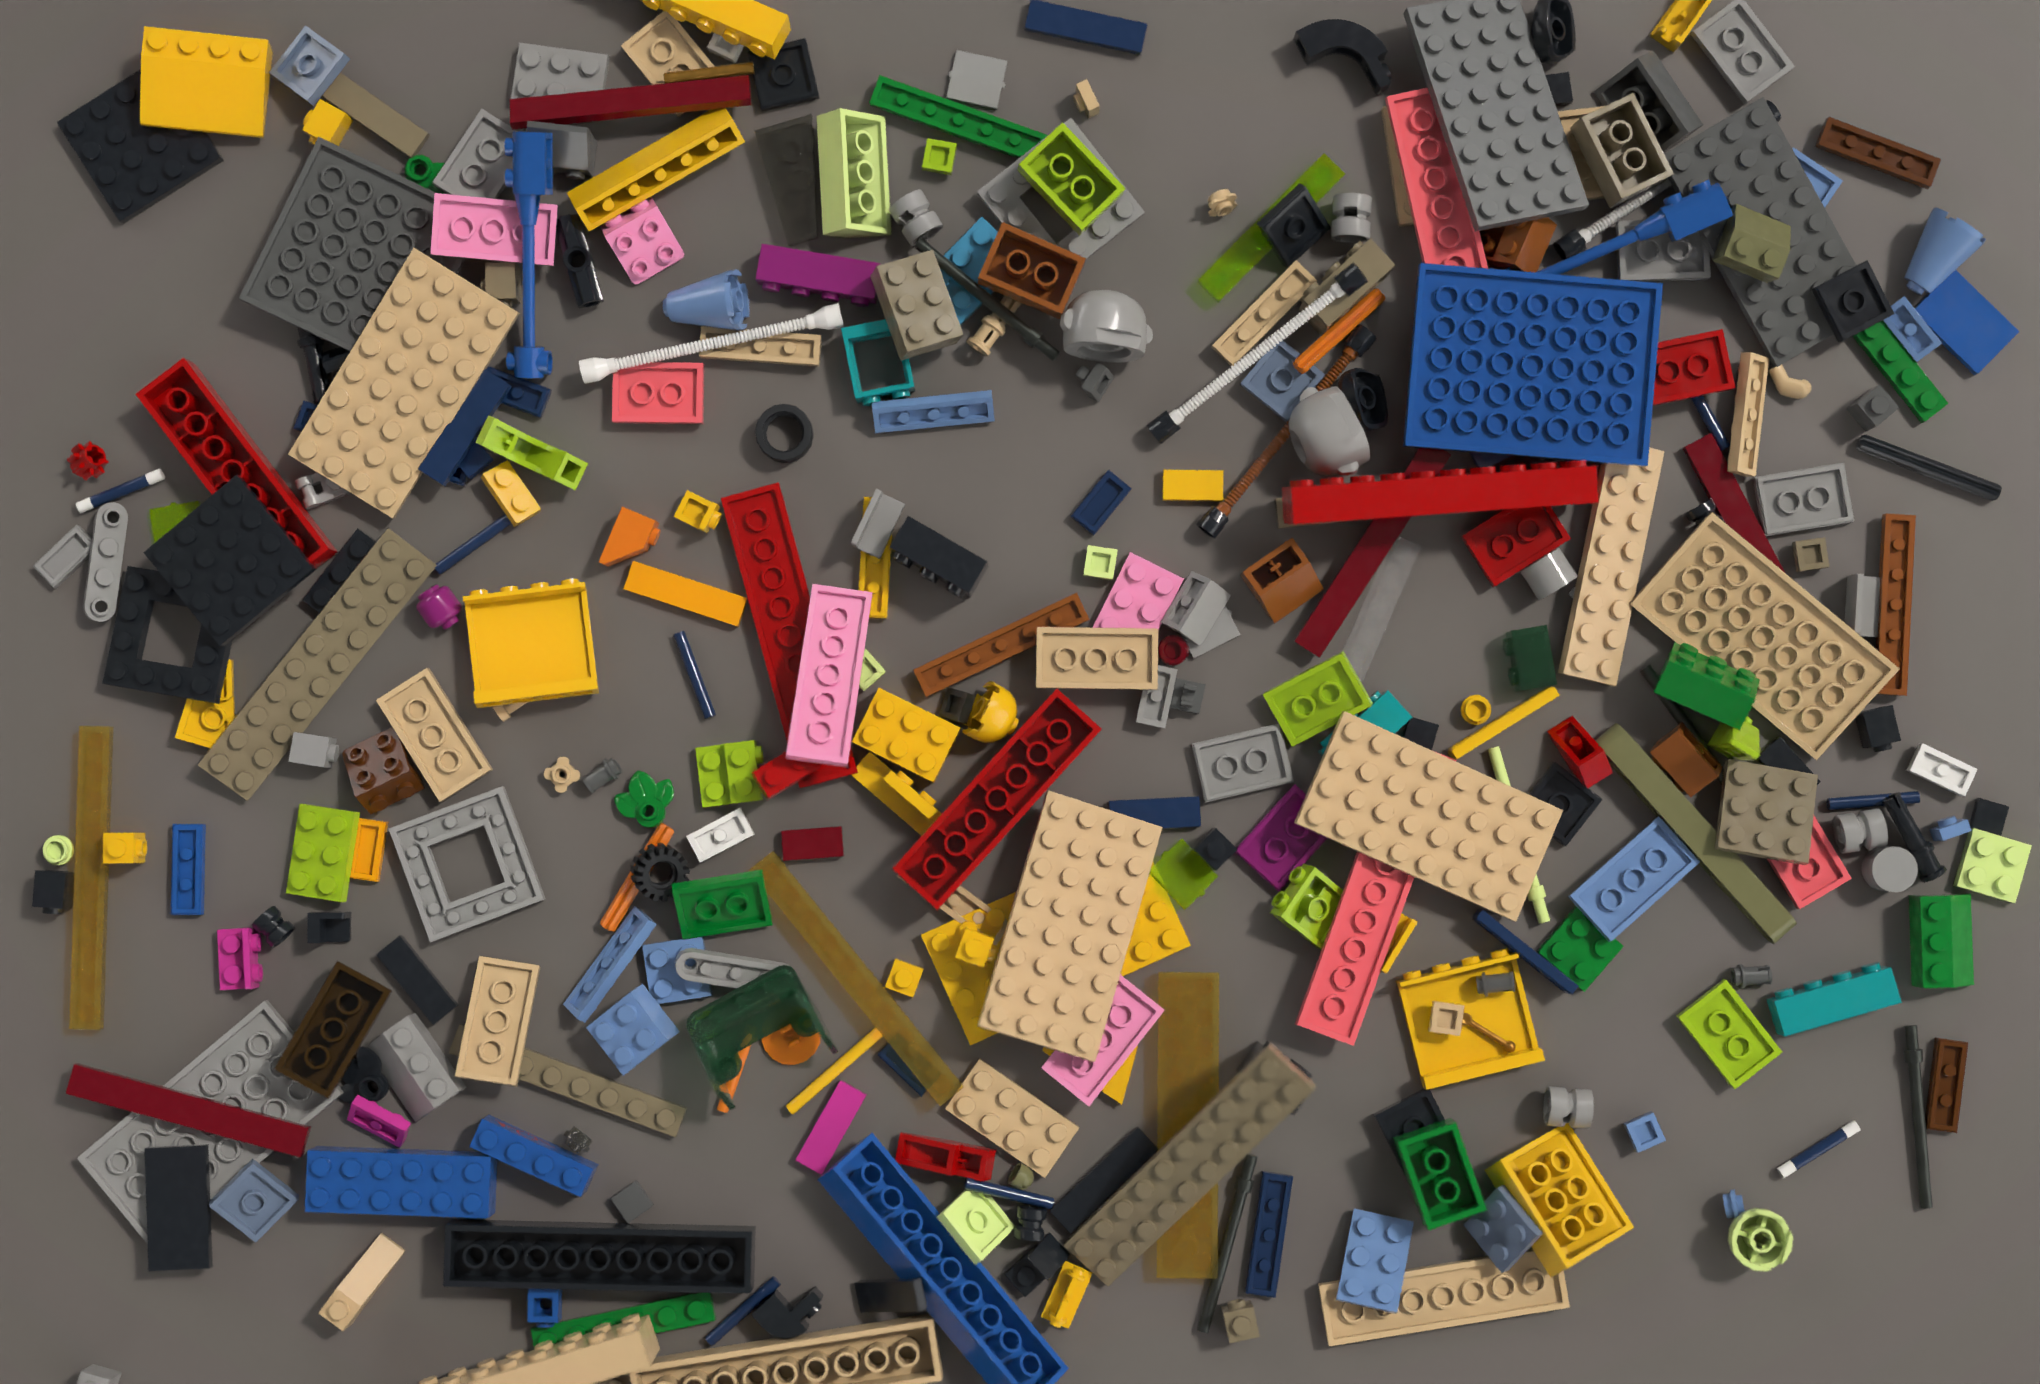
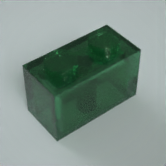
M1547 625L1506 632L1507 638L1503 639V649L1505 656H1510L1512 668H1508V678L1510 685L1515 686L1516 692L1557 685Z

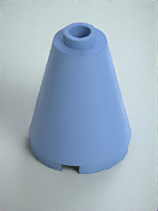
M1933 208L1904 277L1908 281L1906 287L1919 295H1922L1923 292L1930 294L1986 241V238H1982L1983 235L1958 217L1956 219L1951 217L1946 219L1945 217L1948 215V212L1939 208Z
M737 269L728 270L669 292L666 299L663 300L664 315L669 317L671 322L744 330L747 324H743V318L749 317V298L746 284H740L737 276H742L741 272Z

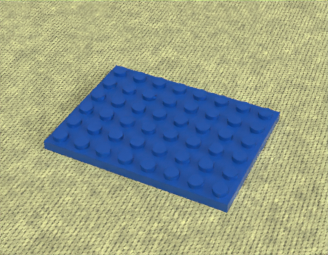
M1420 263L1418 265L1403 447L1648 466L1663 283Z

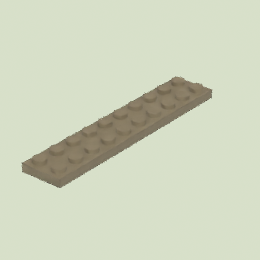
M388 527L199 761L198 766L248 801L291 748L293 732H304L435 569L436 563Z
M1269 1043L1065 1241L1064 1247L1103 1283L1110 1286L1315 1090L1316 1084Z

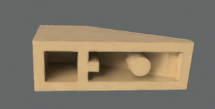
M380 1233L336 1288L319 1314L340 1330L344 1331L359 1316L406 1250L383 1233Z

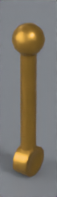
M1463 1014V1025L1472 1026L1504 1046L1506 1052L1512 1053L1515 1051L1516 1045L1513 1041H1505L1472 1020L1470 1014Z

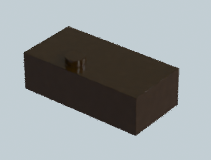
M337 961L274 1070L331 1099L393 991Z

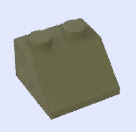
M1735 203L1731 210L1733 216L1727 220L1712 261L1765 283L1779 279L1790 253L1791 226Z

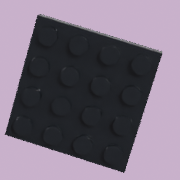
M141 69L57 121L67 140L122 224H125L224 161L207 132L140 125Z
M235 475L143 552L216 643L222 647L316 570L314 565L240 475Z

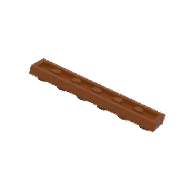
M1888 513L1882 515L1879 567L1881 582L1878 637H1876L1875 649L1895 664L1899 671L1877 695L1907 696L1916 515Z
M1076 592L915 668L913 671L925 696L928 697L1036 646L1037 627H1076L1090 619Z

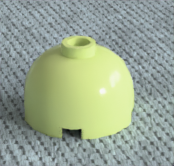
M1752 1208L1741 1212L1739 1216L1733 1219L1728 1231V1243L1731 1252L1740 1263L1752 1270L1769 1271L1772 1270L1771 1268L1776 1267L1778 1264H1783L1792 1251L1793 1236L1786 1221L1781 1216L1768 1209Z

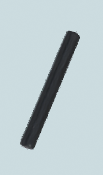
M1866 434L1862 435L1857 442L1856 449L1858 451L1991 501L1997 500L2000 496L2002 487L1994 482Z

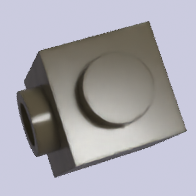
M515 262L485 263V278H481V289L513 308V304H521V268Z
M1235 1299L1227 1302V1305L1221 1306L1225 1329L1230 1343L1260 1337L1251 1300Z

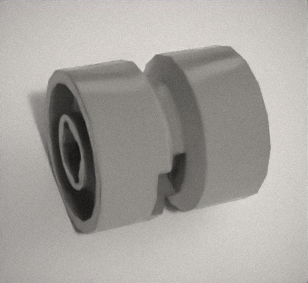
M921 189L906 194L889 208V212L897 225L904 226L902 233L910 246H915L921 238L925 241L943 228V224L935 211L928 210L930 203Z
M1341 193L1333 196L1332 214L1336 216V219L1332 221V240L1343 243H1358L1359 241L1367 242L1370 239L1371 222L1367 220V217L1371 215V196L1360 193Z
M1879 808L1860 811L1858 816L1854 813L1835 815L1833 818L1834 839L1841 854L1860 851L1862 846L1866 849L1886 847L1888 843V830L1884 815Z
M1547 1086L1543 1102L1545 1126L1563 1127L1566 1123H1569L1571 1128L1590 1129L1594 1112L1592 1091L1590 1089L1574 1088L1571 1092H1568L1565 1087Z

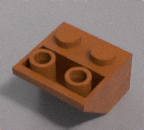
M1547 217L1481 230L1480 235L1487 265L1499 270H1505L1510 267L1511 271L1537 272L1557 224Z
M1293 537L1240 574L1274 624L1324 590L1311 563Z

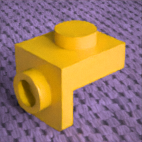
M687 490L674 517L707 534L710 528L713 530L716 528L722 513L718 512L720 509L718 504Z

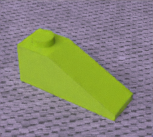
M1748 716L1740 730L1720 722L1707 745L1731 760H1756L1760 755L1759 729L1751 725L1753 720Z

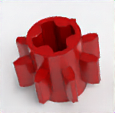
M91 441L84 446L78 443L71 449L73 454L67 458L72 473L83 477L85 481L91 476L97 479L105 472L103 467L109 463L103 451L104 449L92 444Z

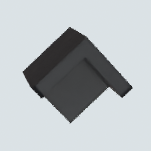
M351 912L307 913V943L351 941Z

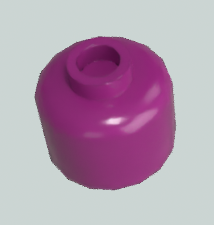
M435 584L418 596L420 601L417 603L416 609L430 628L442 626L446 630L459 621L456 615L462 610V605L448 586L439 587L438 584Z

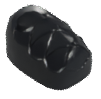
M1538 0L1534 8L1532 20L1533 46L1542 63L1554 64L1560 62L1575 51V24L1572 7L1568 0Z
M1362 368L1345 371L1339 379L1338 386L1344 393L1364 432L1385 427L1388 422V408L1380 375Z

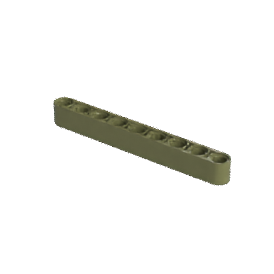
M1616 723L1613 724L1596 740L1605 751L1612 769L1656 817L1659 816L1700 861L1699 865L1766 939L1775 944L1797 924V921L1736 853L1715 850L1717 833L1715 829L1621 726Z

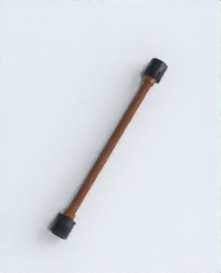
M1358 324L1346 340L1342 356L1339 357L1340 359H1337V362L1334 363L1335 365L1330 368V371L1327 372L1328 374H1325V377L1322 378L1323 380H1320L1315 388L1318 391L1330 388V385L1345 370L1349 362L1354 361L1356 357L1361 358L1377 340L1376 336L1369 329ZM1289 421L1277 433V436L1274 437L1275 439L1269 443L1270 445L1265 448V451L1262 452L1263 454H1260V457L1257 458L1258 460L1250 467L1251 469H1248V472L1245 473L1246 475H1243V478L1238 482L1239 484H1236V487L1233 488L1234 490H1231L1229 496H1226L1224 502L1219 503L1216 507L1212 506L1197 522L1196 525L1208 536L1215 539L1220 534L1225 524L1229 521L1227 516L1231 513V507H1234L1233 504H1236V501L1239 500L1238 498H1241V495L1244 494L1243 492H1246L1248 486H1251L1260 472L1272 460V457L1285 444L1284 442L1289 439Z

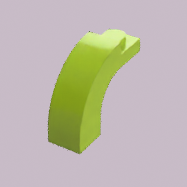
M489 415L475 442L526 469L573 490H576L588 465L587 462L535 439Z

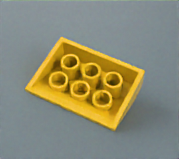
M144 26L141 51L140 125L264 138L270 83L269 72L273 55L269 41L267 39Z
M1566 1123L1563 1127L1554 1128L1485 1169L1494 1187L1497 1188L1505 1185L1543 1232L1531 1247L1550 1278L1634 1228L1569 1123Z

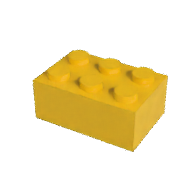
M878 688L852 742L935 783L961 728Z

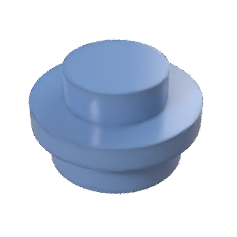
M1735 1189L1730 1190V1193L1723 1194L1727 1218H1736L1741 1212L1745 1211L1742 1195H1736Z

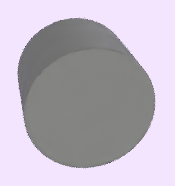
M1559 547L1520 571L1539 601L1578 577Z
M1886 846L1870 850L1863 859L1861 870L1864 880L1873 889L1884 892H1902L1915 882L1918 866L1914 856L1906 849Z

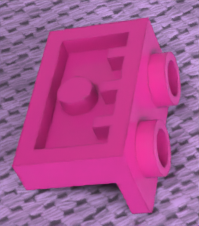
M253 927L217 930L220 990L259 988V982L263 980L262 964H258V952L261 951L262 947L261 935Z

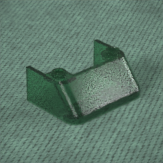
M781 965L696 1010L687 1020V1031L712 1087L730 1111L736 1107L725 1083L735 1078L741 1071L742 1061L738 1051L791 1023L795 1032L803 1037H809L818 1033L833 1055L839 1052L820 1012L799 975L791 966Z

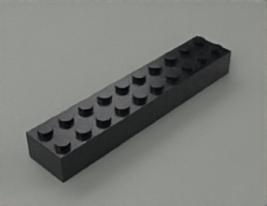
M452 1219L445 1224L443 1287L750 1294L754 1288L756 1226Z

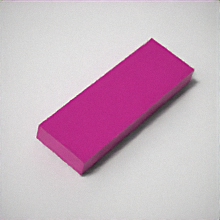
M840 1080L798 1154L796 1161L822 1175L867 1094Z

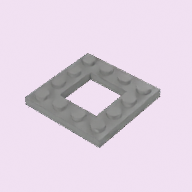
M1068 119L1064 124L1123 185L1073 119ZM1042 141L977 191L978 196L1000 224L1002 222L1080 255L1086 258V260L1145 213L1126 188L1123 195L1085 232L1079 236L1073 230L1056 244L1020 198L1033 187L1017 171L1018 165Z
M504 786L389 828L430 942L546 899ZM485 826L505 882L450 902L430 846Z

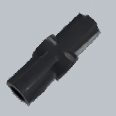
M568 214L557 219L556 231L563 252V262L569 273L578 308L596 306L604 302L581 218L578 214ZM585 255L586 261L583 266L572 267V261L575 256Z

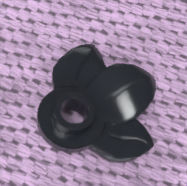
M364 1046L360 1047L357 1058L353 1059L342 1078L345 1083L341 1087L344 1094L339 1098L351 1104L355 1097L359 1095L375 1102L387 1095L389 1083L387 1078L381 1073L382 1064L374 1051ZM371 1081L378 1085V1090L372 1088Z

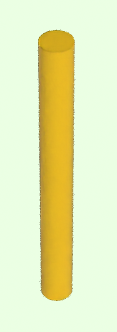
M878 1026L871 1030L786 1105L789 1112L794 1115L881 1039L885 1035Z

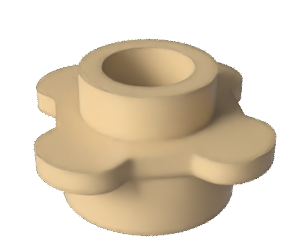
M1222 189L1210 195L1208 198V206L1211 208L1208 212L1209 215L1214 217L1217 215L1225 216L1231 213L1237 206L1235 202L1236 194L1230 193L1228 189Z
M559 757L553 767L546 768L544 771V777L552 781L555 785V790L559 793L566 792L567 786L580 779V772L569 764L570 761L567 757ZM560 772L565 773V776L563 778L560 777Z

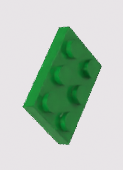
M763 869L672 883V893L683 940L773 925Z

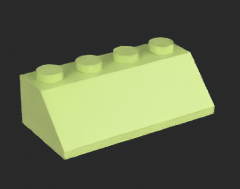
M842 108L818 115L817 135L823 235L842 238L891 235L885 116Z

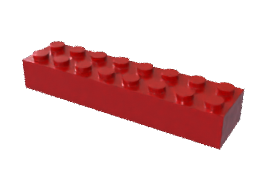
M183 357L135 394L211 495L235 475H240L316 569L338 553L195 363Z
M1056 688L892 870L934 909L938 910L1102 729Z

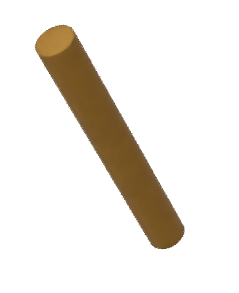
M752 61L663 73L664 83L754 74V65Z

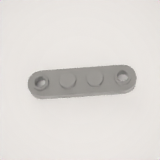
M115 502L101 505L96 511L83 611L90 620L96 622L109 620L114 615L117 605L128 514L122 505ZM111 511L115 512L118 516L115 523H111L107 519V515ZM98 601H102L106 605V609L101 613L95 609V604Z
M695 948L682 950L675 959L677 974L687 981L776 995L789 993L796 984L793 968L783 962ZM688 959L696 961L693 966L685 965V961ZM778 973L785 974L782 980H776L774 977Z

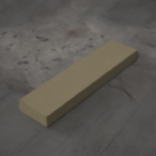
M342 73L338 74L321 96L410 158L419 153L430 137L426 131Z

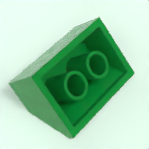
M1971 894L1909 895L1912 986L1920 988H1955L1974 985Z

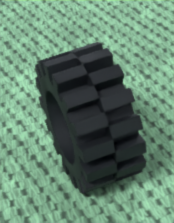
M657 843L656 847L653 844L647 845L648 850L645 851L642 848L639 851L641 856L639 858L635 856L633 859L635 866H631L630 869L633 873L631 879L636 884V888L653 901L658 902V899H660L662 902L668 901L667 897L669 896L674 899L672 883L689 881V878L686 877V874H690V870L686 866L688 863L677 850L668 844L665 846L663 843ZM658 862H666L670 865L671 869L669 877L661 883L652 882L649 876L652 866Z

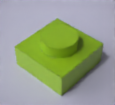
M927 138L922 170L952 175L957 143Z

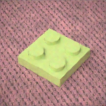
M1971 828L1972 831L1968 832L1953 886L2009 903H2016L2032 845Z
M966 1189L937 1216L938 1220L974 1265L981 1262L1015 1228V1225L991 1195Z

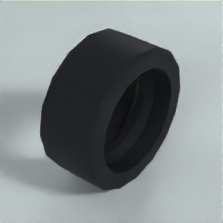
M788 404L773 405L765 410L758 419L755 429L756 441L763 453L773 461L781 463L795 462L805 456L812 446L814 437L812 424L806 414L796 406ZM777 417H792L801 426V441L792 450H777L768 441V426Z

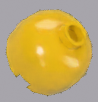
M989 681L983 686L987 689L984 695L977 694L968 722L964 724L968 726V729L962 730L965 735L983 743H994L1001 740L1006 734L1011 735L1019 722V719L1016 718L1017 705L1013 695L1004 687Z

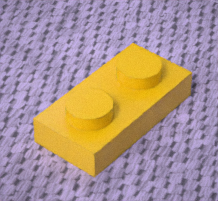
M508 460L482 474V481L514 527L540 513V506Z

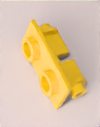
M1065 1261L1041 1317L1049 1320V1323L1055 1327L1061 1328L1063 1326L1069 1329L1093 1272Z

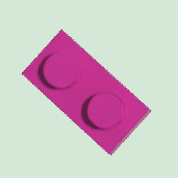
M359 1095L351 1103L347 1120L399 1148L405 1142L411 1122L405 1120L401 1115L392 1113L380 1107L376 1102L369 1101Z

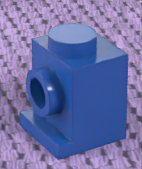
M528 1289L527 1323H536V1327L540 1328L553 1327L554 1323H558L562 1319V1289ZM543 1298H549L552 1301L550 1308L543 1306Z

